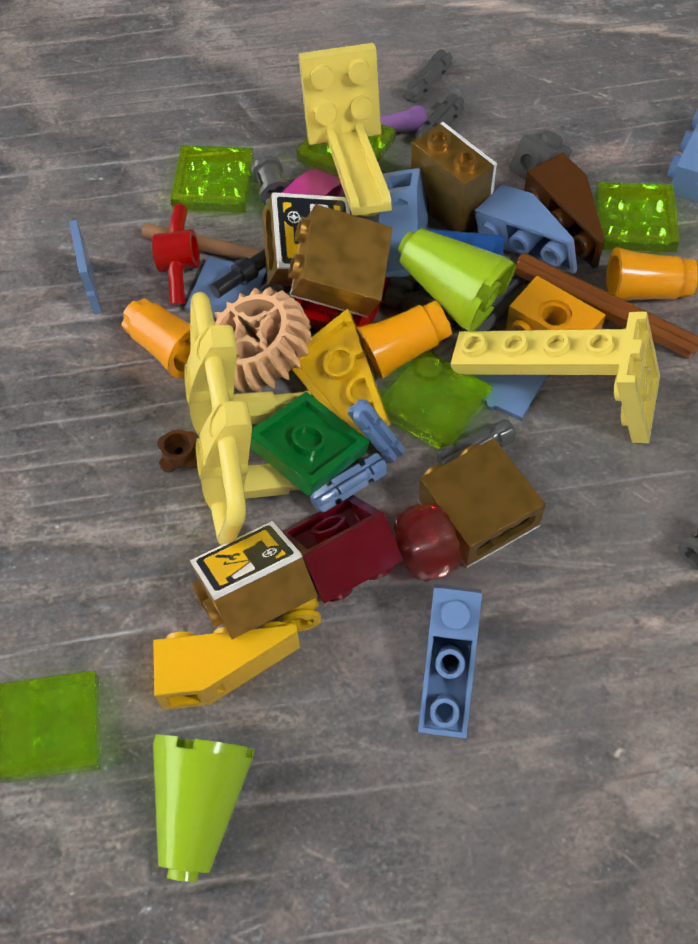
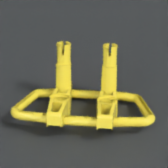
M196 292L191 298L190 355L187 364L184 366L185 390L192 424L199 436L196 439V458L205 501L212 511L217 540L220 545L234 542L244 524L246 517L245 499L287 495L290 491L300 490L270 464L248 465L252 434L251 424H260L304 392L274 394L273 391L234 394L237 346L233 327L231 325H215L209 297L204 292Z

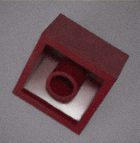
M354 495L342 502L338 501L337 505L326 512H317L282 531L301 553L318 595L317 598L323 604L328 601L335 602L346 598L352 593V588L367 580H377L386 576L392 570L391 567L404 561L385 514Z

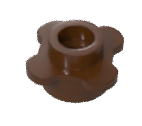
M172 430L160 437L157 442V446L162 453V459L159 461L160 468L167 473L173 472L176 468H197L196 439L199 438L198 435L192 431ZM178 450H183L181 454L175 453Z

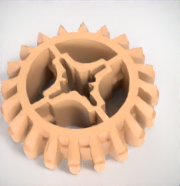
M269 286L262 293V291L254 287L249 296L239 293L238 300L234 303L226 301L227 308L223 312H214L216 317L215 325H231L233 327L237 346L234 388L243 393L248 392L250 389L261 392L266 384L275 389L276 380L281 377L289 380L288 372L292 368H301L299 358L309 355L307 344L313 341L309 331L311 328L310 321L299 302L295 301L283 290L277 292Z

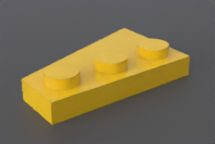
M347 308L311 337L313 341L307 344L309 355L300 357L301 368H292V370L315 399L367 438L348 415L349 407L355 405L357 400L366 399L389 427L391 424L353 317Z

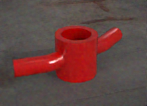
M184 204L174 205L169 232L154 234L152 237V253L156 268L159 272L168 271L169 300L172 307L186 305L183 279L184 269L199 268L200 250L196 233L193 229L185 230L188 209Z

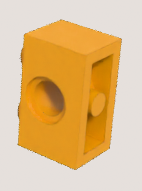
M536 276L509 306L505 331L602 329L606 314L541 277Z

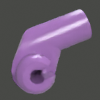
M417 105L409 110L380 116V135L398 131L416 132L428 119L427 111L424 107Z

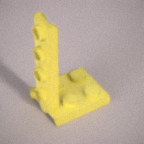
M374 43L298 53L309 145L328 142L352 215L370 217L380 212L391 211L390 192L368 139V136L381 134L377 53Z
M629 312L626 329L459 331L450 364L453 371L458 374L616 375L614 397L615 401H621L622 426H628L632 443L650 442L660 371L647 312Z

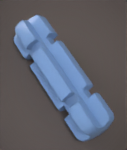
M359 399L355 405L349 407V417L386 462L393 463L397 457L403 456L404 446L366 399Z
M372 453L360 460L362 465L355 463L340 472L329 481V485L325 484L310 496L312 505L319 512H326L337 505L335 500L338 499L339 502H342L370 485L368 480L375 482L385 476L387 473L385 460L378 453Z

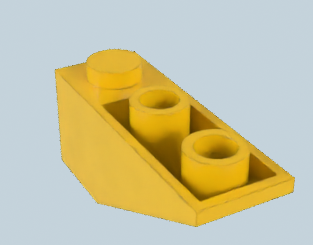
M280 621L268 622L261 625L259 629H252L231 640L224 627L214 630L212 634L194 635L191 632L182 631L171 633L165 639L153 640L155 698L162 710L211 705L300 648L297 624L288 625Z

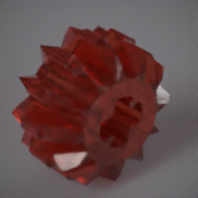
M437 503L416 504L396 515L393 527L396 534L395 541L405 561L406 568L411 570L412 575L417 580H423L424 582L433 579L439 580L458 569V564L462 558L459 550L461 543L456 537V528L452 527L449 515L445 512L443 513L442 508Z

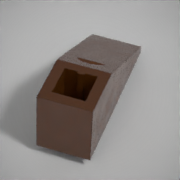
M562 152L527 171L524 191L533 193L574 238L576 255L583 258L594 269L599 265L605 242L587 175Z

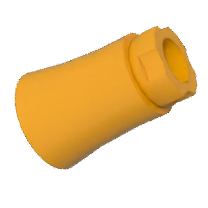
M615 247L610 254L606 271V292L625 301L676 300L678 297L689 298V296L695 294L697 289L698 264L695 259H681L680 256L641 253Z
M146 298L132 301L123 312L124 319L121 325L124 331L130 334L135 342L153 355L171 376L178 379L184 378V366L187 364L190 355V323Z
M436 300L424 306L417 305L385 320L357 328L364 351L381 380L420 354L438 346L439 342L452 335L450 323Z

